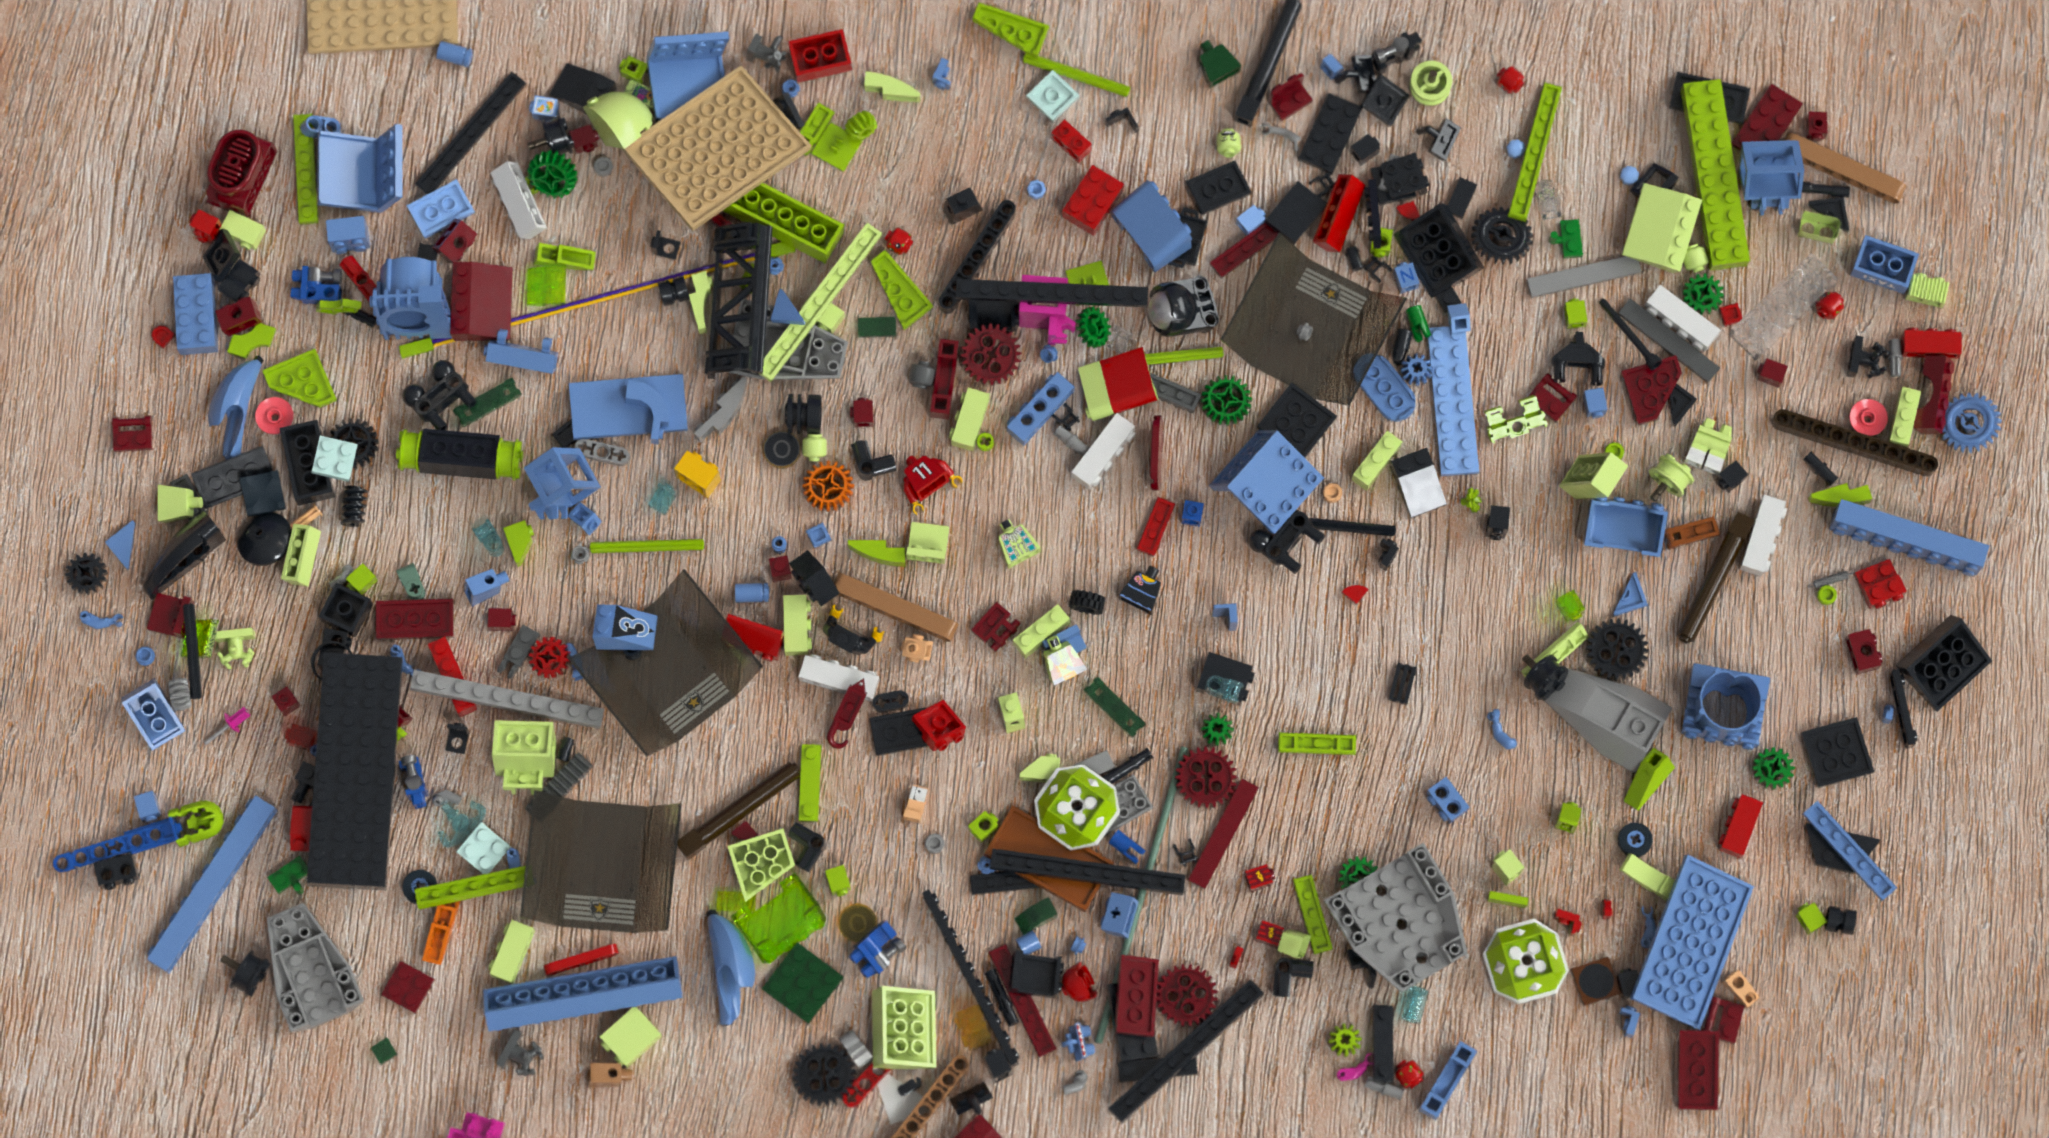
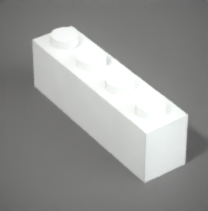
M507 161L490 172L493 177V183L498 188L501 201L506 206L507 214L512 220L515 232L519 238L532 239L547 229L518 162Z
M1661 285L1645 304L1647 312L1654 317H1659L1664 325L1675 329L1681 338H1687L1692 342L1693 347L1699 351L1703 350L1706 352L1721 332L1718 327Z
M1116 413L1073 469L1071 477L1089 490L1092 486L1096 487L1102 479L1100 477L1104 471L1108 472L1112 467L1113 463L1111 461L1114 457H1119L1124 451V444L1127 441L1131 442L1136 434L1134 432L1135 425Z
M1763 495L1739 570L1761 577L1764 571L1768 572L1771 564L1768 558L1770 554H1774L1776 543L1773 542L1775 536L1779 537L1782 529L1779 523L1781 519L1785 518L1787 508H1785L1786 501Z
M810 654V656L805 655L799 673V681L846 694L850 684L853 685L864 678L867 692L865 700L873 702L880 679L879 676H876L877 673L866 670L862 672L855 666H841L838 661L830 659L827 662L814 654Z

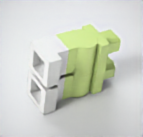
M1706 418L1697 430L1684 463L1700 469L1705 455L1709 451L1702 470L1718 476L1732 439V427L1723 424L1720 432L1712 430L1715 421Z

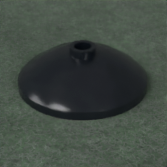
M274 512L253 516L244 523L237 537L238 551L243 559L250 564L256 566L273 564L287 553L292 528L282 515Z

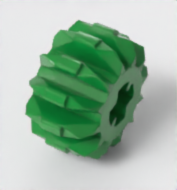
M1216 713V718L1214 719L1210 714L1208 716L1210 721L1203 720L1205 726L1201 727V731L1206 733L1202 737L1203 739L1210 737L1208 744L1215 740V746H1218L1221 740L1222 744L1225 745V738H1232L1229 733L1234 732V728L1229 727L1232 724L1231 720L1225 722L1227 715H1224L1221 719L1219 718L1220 714ZM1214 726H1217V728L1221 727L1220 733L1214 731Z

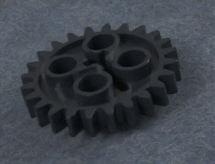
M1620 618L1617 619L1616 623L1610 619L1609 625L1603 621L1601 623L1602 628L1596 626V632H1591L1592 638L1587 640L1591 644L1586 646V650L1591 651L1586 656L1587 658H1592L1589 665L1595 664L1594 671L1600 669V676L1606 673L1607 680L1610 679L1611 675L1614 676L1615 681H1617L1619 676L1624 681L1626 674L1632 678V671L1638 674L1640 671L1638 667L1643 668L1645 664L1642 661H1647L1648 659L1647 656L1643 655L1649 652V649L1644 648L1648 645V642L1642 641L1646 635H1639L1641 628L1633 629L1635 623L1628 626V620L1621 624ZM1612 634L1616 640L1610 642L1607 640L1606 635ZM1620 634H1623V639L1619 648L1620 651L1616 657L1615 665H1611L1613 656L1615 654V647L1617 646L1619 641ZM1631 640L1634 643V647H1627L1624 641ZM1600 653H1609L1610 659H1603ZM1626 658L1629 664L1626 666L1621 665L1619 659Z
M820 1043L819 1049L812 1045V1052L805 1049L807 1055L803 1056L800 1054L799 1056L802 1061H795L799 1068L793 1069V1072L798 1074L792 1077L794 1081H798L794 1086L796 1089L801 1088L798 1094H805L803 1097L805 1101L810 1098L811 1105L816 1101L819 1107H821L823 1102L829 1107L830 1101L837 1105L836 1099L839 1098L841 1101H844L842 1095L849 1096L850 1094L847 1089H854L850 1082L856 1081V1078L851 1076L857 1073L855 1069H851L855 1064L854 1062H849L851 1059L850 1055L844 1056L846 1053L844 1049L839 1052L838 1045L833 1049L830 1043H828L826 1048ZM823 1058L825 1059V1070H826V1072H827V1075H826V1083H827V1088H828V1091H827V1092H824V1085H825V1084H824V1080H823V1078H822V1075H823L824 1073H823V1067H822V1061H821V1060H822ZM831 1061H838V1065L835 1068H829ZM812 1063H818L819 1066L816 1070H809ZM833 1080H840V1084L837 1087L830 1086ZM814 1082H820L818 1089H811V1085Z

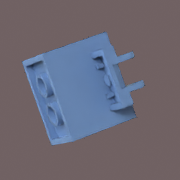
M1799 140L1742 142L1739 175L1744 200H1751V209H1759L1760 215H1764L1766 207H1777L1778 214L1783 215V210L1789 208L1790 199H1801L1804 165Z
M552 447L524 467L539 495L528 505L531 511H536L539 519H545L544 512L548 519H558V510L561 511V519H567L568 507H574L601 488L580 448ZM577 460L588 481L574 480L567 466ZM572 489H583L575 496L571 491Z

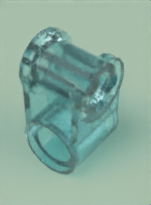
M486 519L485 523L479 527L472 528L477 539L491 556L498 557L503 554L504 545L489 519ZM493 543H499L497 549H490Z
M1216 675L1209 677L1205 684V690L1209 695L1234 704L1239 703L1238 696L1240 690L1244 687V684ZM1217 682L1219 689H1211L1209 683Z

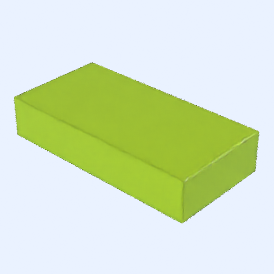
M1490 891L1487 902L1526 908L1529 898Z

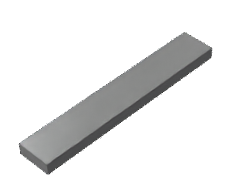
M1625 256L1527 278L1526 281L1530 296L1534 298L1636 275L1642 271L1639 261Z

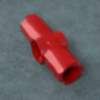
M352 255L345 257L339 266L354 283L357 290L370 303L369 298L373 296V290L377 288V285ZM361 279H367L364 284H358Z

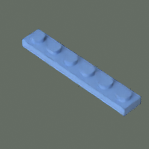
M1818 801L1802 814L1881 901L1897 889L1892 881Z

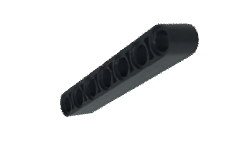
M1004 200L999 204L940 295L939 308L943 313H952L961 301V299H956V291L952 288L954 285H957V279L975 280L1015 218L1016 206L1011 200ZM1004 208H1011L1012 212L1006 214L1002 210ZM1000 223L1002 227L1000 229L993 228V224ZM989 238L992 240V243L986 245L982 241ZM981 254L982 258L980 260H975L973 258V255ZM965 269H970L972 274L964 275L962 272ZM945 300H950L952 305L944 306L942 303Z

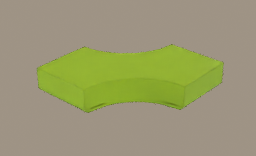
M350 299L337 301L320 300L316 305V311L333 315L343 312L356 313L361 308L362 301Z
M260 323L247 334H233L227 353L246 359L254 349L270 347L276 328Z

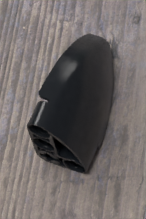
M202 511L186 523L169 540L156 559L143 583V589L151 600L156 597L157 593H162L207 558L211 551L226 541L219 528L205 511ZM196 548H203L199 555L194 554ZM183 559H187L185 566H178ZM172 571L171 576L169 578H166L167 575Z

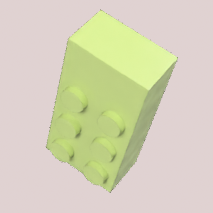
M1611 452L1579 455L1559 487L1575 499L1609 497L1628 465Z

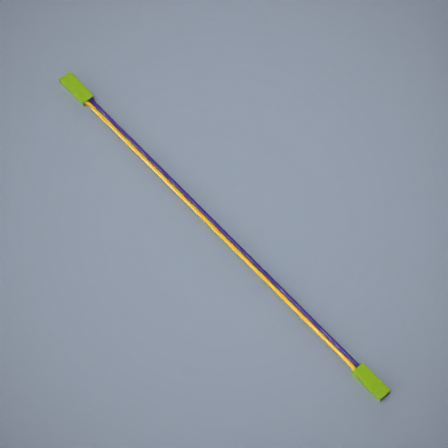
M784 242L773 244L771 247V257L773 258L796 252L795 248ZM755 253L741 257L750 262L755 260ZM733 259L723 261V269L739 265ZM715 263L511 319V326L658 287L659 282L666 280L672 282L677 277L684 276V279L691 278L692 274L706 271V273L715 271ZM427 338L401 345L399 349L401 357L404 359L433 351L437 346L455 341L453 338Z

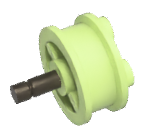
M1425 61L1419 64L1414 69L1410 80V92L1413 98L1426 106H1435L1445 101L1452 86V75L1449 69L1438 61Z
M1668 453L1661 455L1657 466L1649 470L1650 476L1659 485L1650 498L1656 502L1665 490L1677 497H1682L1686 486L1694 482V478L1690 473L1691 469L1683 463H1678Z

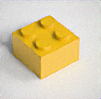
M687 450L674 468L676 478L708 499L721 481L719 471L717 470L718 467L711 462L707 464L701 460L702 456L694 451L691 453Z

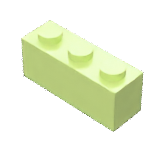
M1907 387L1901 388L1887 442L1908 447L1921 391Z
M968 388L966 393H962L960 403L963 405L961 411L957 410L954 421H957L955 428H951L949 439H952L951 445L974 451L990 400L989 393Z
M1386 431L1354 472L1352 481L1367 491L1399 451L1402 441L1389 431Z
M293 524L281 576L282 580L292 585L309 586L321 534L320 530L309 525Z
M783 595L785 656L808 655V649H812V638H808V631L812 630L811 619H808L807 612H811V600H807V595Z
M1057 604L1014 638L1013 645L1026 659L1042 646V641L1056 635L1068 626L1070 618Z
M511 920L510 924H506L503 932L505 935L504 940L498 943L496 948L497 957L495 960L492 959L488 968L491 977L514 984L535 933L533 927Z

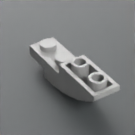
M745 377L735 380L731 385L732 388L727 393L724 391L718 396L716 403L719 410H714L705 423L702 422L695 428L694 436L700 443L713 431L720 435L733 421L746 394L747 379Z

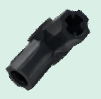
M860 440L851 444L858 476L862 480L869 481L875 476L896 471L895 460L892 454L872 459L867 440ZM869 467L871 468V471L864 472L862 471V468Z
M795 822L789 831L788 837L805 846L795 865L810 873L821 853L826 850L827 842L820 834ZM821 839V846L814 848L812 846L813 841Z
M1281 958L1274 964L1272 996L1290 997L1291 977L1312 979L1314 961ZM1280 962H1285L1288 965L1287 972L1279 970Z

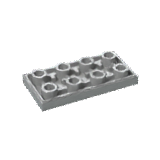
M1134 774L1114 785L1116 787L1120 815L1105 836L1153 809L1151 802ZM1081 804L1075 807L1073 810L1080 811L1083 805Z

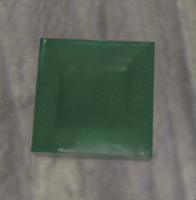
M388 1038L371 1047L372 1052L381 1065L398 1055Z

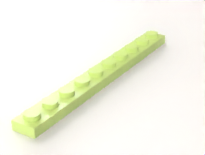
M868 223L865 224L800 310L799 314L806 322L805 325L790 324L765 356L761 376L770 382L773 381L881 238L882 233Z

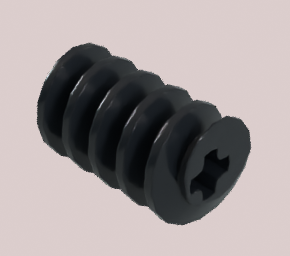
M344 486L347 489L343 492L346 497L343 498L345 505L342 506L344 512L341 514V517L344 520L340 524L347 527H359L360 523H365V520L360 518V516L366 515V512L361 511V509L367 507V505L362 503V501L367 500V497L362 496V494L368 493V490L359 486Z

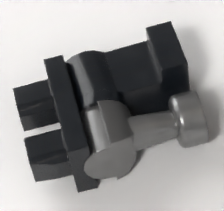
M1407 32L1401 33L1399 38L1396 37L1392 45L1373 51L1371 55L1372 64L1378 75L1385 73L1387 66L1393 63H1401L1404 59L1406 61L1412 59L1413 53L1420 49L1419 44L1422 43L1418 32L1408 35Z

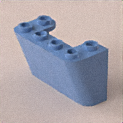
M1146 180L1111 210L1113 220L1121 230L1126 229L1143 251L1144 260L1154 273L1192 248L1191 229L1186 223L1183 224L1180 221L1178 212L1169 207L1168 199L1164 195L1161 196L1159 194L1158 187L1153 181Z
M1607 497L1590 498L1584 545L1603 548L1604 546L1637 551L1643 555L1661 557L1668 511L1660 503L1652 502L1651 505H1645L1644 501L1633 499L1632 502H1626L1625 498L1613 497V499H1607Z

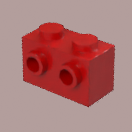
M200 209L191 216L189 221L196 239L204 244L206 242L210 244L220 232L219 229L222 225L219 218Z

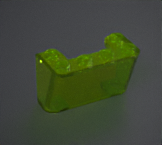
M796 872L779 883L784 892L753 913H751L746 905L731 916L762 963L774 962L778 956L790 951L797 942L806 940L810 934L825 926L826 917L820 905ZM746 914L743 918L739 919L741 915Z

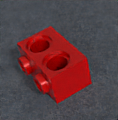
M1065 119L1051 132V139L1078 164L1092 151V143Z

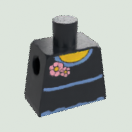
M1149 566L1145 574L1136 571L1120 592L1119 600L1152 615L1161 587V582L1155 579L1159 570Z

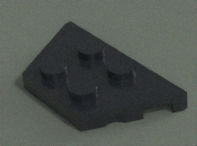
M1806 823L1805 829L1810 840L1809 844L1813 851L1815 865L1854 874L1855 872L1820 833L1810 823ZM1847 832L1868 856L1880 842V839Z

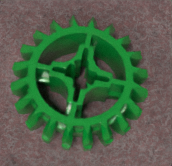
M543 150L531 159L530 165L527 168V178L530 179V185H535L534 190L540 191V195L544 193L547 198L552 195L556 199L558 196L562 198L570 194L575 188L578 180V171L575 170V164H570L571 158H565V154L559 155L558 151L552 153L551 150L546 153Z
M1226 374L1223 380L1219 376L1216 377V382L1211 379L1209 382L1211 386L1205 385L1204 389L1206 391H1203L1201 395L1204 397L1201 399V403L1205 404L1202 410L1207 411L1206 417L1213 415L1211 421L1215 422L1216 419H1219V425L1222 424V421H1226V426H1229L1231 420L1234 425L1237 424L1236 418L1242 421L1243 415L1247 416L1249 413L1246 409H1251L1252 406L1249 403L1252 402V397L1249 396L1251 391L1245 390L1247 384L1240 385L1242 381L1240 378L1235 382V376L1233 375L1231 380L1227 379ZM1227 387L1223 393H1214L1219 388ZM1233 389L1240 394L1242 401L1233 396ZM1229 393V401L1226 403V406L1224 407V400L1227 397V394ZM1211 400H1214L1215 403L1221 406L1220 412L1213 407ZM1240 407L1235 412L1226 413L1229 408Z

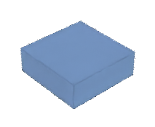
M824 523L806 530L814 549L832 541Z

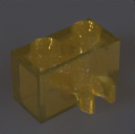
M978 1004L956 1012L957 1018H954L957 1029H962L964 1036L961 1039L965 1048L969 1047V1050L973 1051L992 1044V1039Z

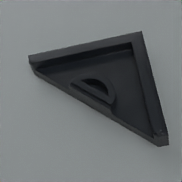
M1844 197L1808 202V205L1819 214L1838 218L1840 220V228L1845 232H1849Z
M1678 384L1675 385L1669 396L1674 427L1697 401V398Z

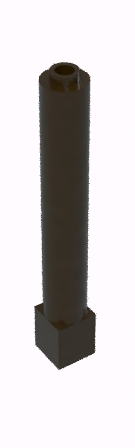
M1737 512L1677 632L1680 641L1686 644L1695 641L1755 521L1754 519L1740 512Z
M787 762L697 829H692L675 842L685 858L690 860L705 849L706 845L800 778L798 773L801 770L795 762L793 764Z

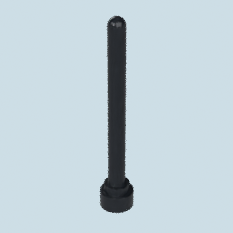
M1601 299L1599 304L1646 358V366L1651 371L1658 368L1662 363L1661 358L1654 353L1651 354L1607 300Z

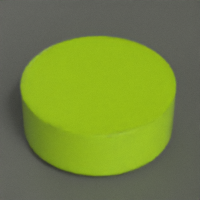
M1612 442L1606 446L1604 453L1611 452L1621 460L1624 455V448L1621 444Z
M1829 585L1822 586L1817 592V599L1822 605H1831L1837 598L1836 590Z

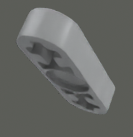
M580 439L575 444V448L583 447L584 444L589 449H593V445L595 446L593 450L594 455H591L592 452L590 450L582 452L587 459L617 466H624L630 460L628 451L623 447L588 439ZM606 448L608 450L607 455L599 457L597 455L598 449ZM611 450H614L613 454L620 455V453L623 452L626 458H622L621 461H618V457L612 456V459H610Z

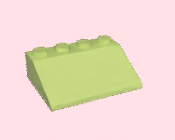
M1643 183L1621 255L1671 273L1680 272L1702 200L1681 192Z
M881 986L873 990V1068H936L935 991Z

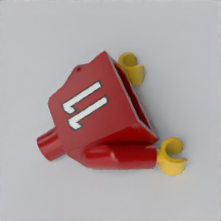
M926 455L918 460L915 456H910L906 459L908 467L904 469L906 476L903 479V491L909 503L913 504V513L917 515L915 512V507L920 506L924 512V507L918 503V499L920 502L949 481L950 485L955 489L958 488L954 484L955 479L961 484L963 482L960 476L954 475V471L944 460L930 459Z

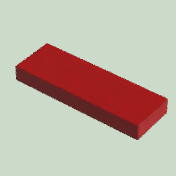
M1157 497L1136 550L1153 557L1155 556L1174 510L1175 503Z

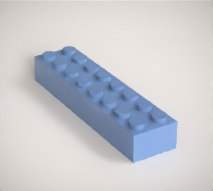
M1843 499L1836 506L1829 530H1832L1836 535L1844 536L1845 534L1851 536L1855 541L1862 542L1864 540L1870 542V545L1874 547L1883 546L1889 548L1888 550L1894 553L1903 552L1910 558L1925 559V562L1933 565L1938 563L1944 565V568L1948 570H1960L1967 576L1977 575L1984 567L1990 546Z

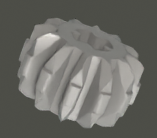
M174 678V680H169L168 688L172 708L175 711L191 708L192 702L187 679Z

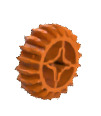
M829 460L826 462V466H823V463L820 461V467L817 468L816 465H813L814 472L808 470L807 474L810 477L806 476L803 478L806 483L802 484V488L807 489L803 494L808 496V503L813 501V508L819 504V511H822L823 507H826L827 512H830V507L837 511V505L839 504L843 508V501L849 502L848 496L853 495V492L849 490L854 488V484L850 483L853 481V477L848 476L850 474L849 470L843 471L844 465L837 468L838 463L836 461L833 463V466H830ZM828 473L826 478L816 479L821 474ZM835 474L843 480L844 488L834 482ZM831 480L832 488L827 489L826 491L825 484L827 485V483H830ZM813 485L822 490L821 498L814 493ZM841 493L836 498L828 500L831 494Z

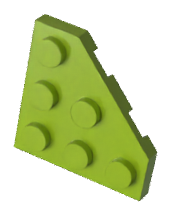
M316 349L262 370L271 390L318 408L337 401Z

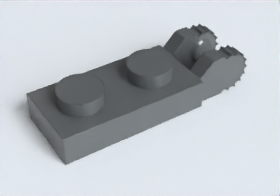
M522 625L504 655V659L500 663L497 672L502 673L507 664L511 662L514 665L508 672L507 677L512 679L519 667H522L532 650L531 646L535 645L540 634Z

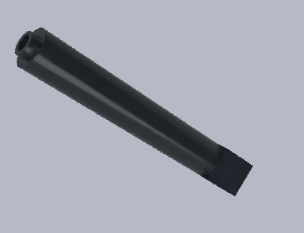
M1300 0L1284 1L1246 92L1237 108L1234 121L1252 127L1260 109V104L1302 9Z

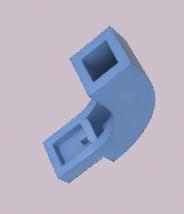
M628 380L625 403L643 406L651 413L653 418L651 444H658L659 439H663L664 428L662 427H668L669 425L667 405L659 392L650 385Z

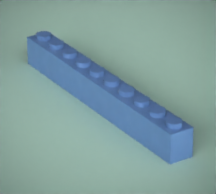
M256 795L253 799L250 798L245 805V812L236 818L234 822L235 827L232 831L227 832L223 839L225 842L221 848L218 847L212 856L214 858L210 864L207 863L203 868L201 878L193 883L190 895L183 898L180 903V910L171 916L169 920L170 925L167 929L161 931L156 946L153 945L147 953V960L168 974L171 973L277 813V809Z

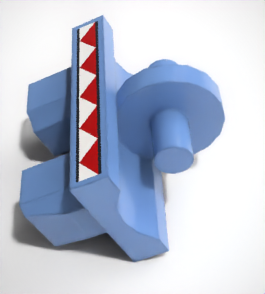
M1075 1023L1073 1026L1068 1027L1069 1033L1065 1034L1066 1041L1062 1042L1061 1045L1062 1047H1068L1069 1054L1074 1053L1075 1061H1082L1094 1054L1095 1047L1093 1043L1085 1044L1084 1041L1085 1037L1091 1036L1090 1026Z

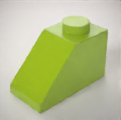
M525 520L503 528L517 567L522 565L533 543L531 536L534 535L531 524L527 525Z
M1563 802L1554 828L1573 834L1578 826L1582 808H1579L1578 804L1573 802Z

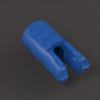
M1117 830L1108 842L1134 864H1137L1139 860L1128 849L1132 847L1140 854L1146 852L1145 849L1120 830Z

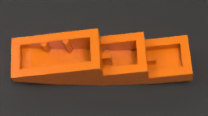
M461 901L437 906L422 961L442 965Z

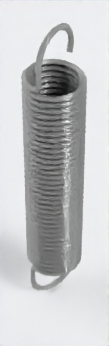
M1847 571L1814 580L1811 584H1814L1815 588L1848 579L1850 574Z

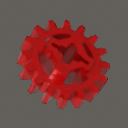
M543 637V642L537 640L538 646H531L534 652L529 653V656L533 657L529 664L535 665L532 670H539L537 675L542 676L544 674V678L548 679L550 674L552 678H557V673L563 675L562 669L569 668L566 662H571V659L567 658V655L571 654V652L565 651L567 644L561 645L562 640L557 639L555 641V637H550V639ZM551 655L552 657H556V659L548 660L547 658H544V656Z

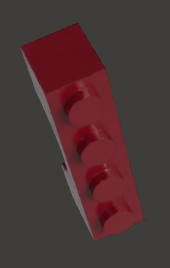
M940 339L930 418L946 420L950 418L959 341Z
M1925 356L1922 374L1932 381L1934 390L1930 401L1924 407L1917 409L1913 428L1920 434H1942L1945 427V414L1949 406L1948 395L1952 388L1951 377L1955 370L1954 362L1947 356Z

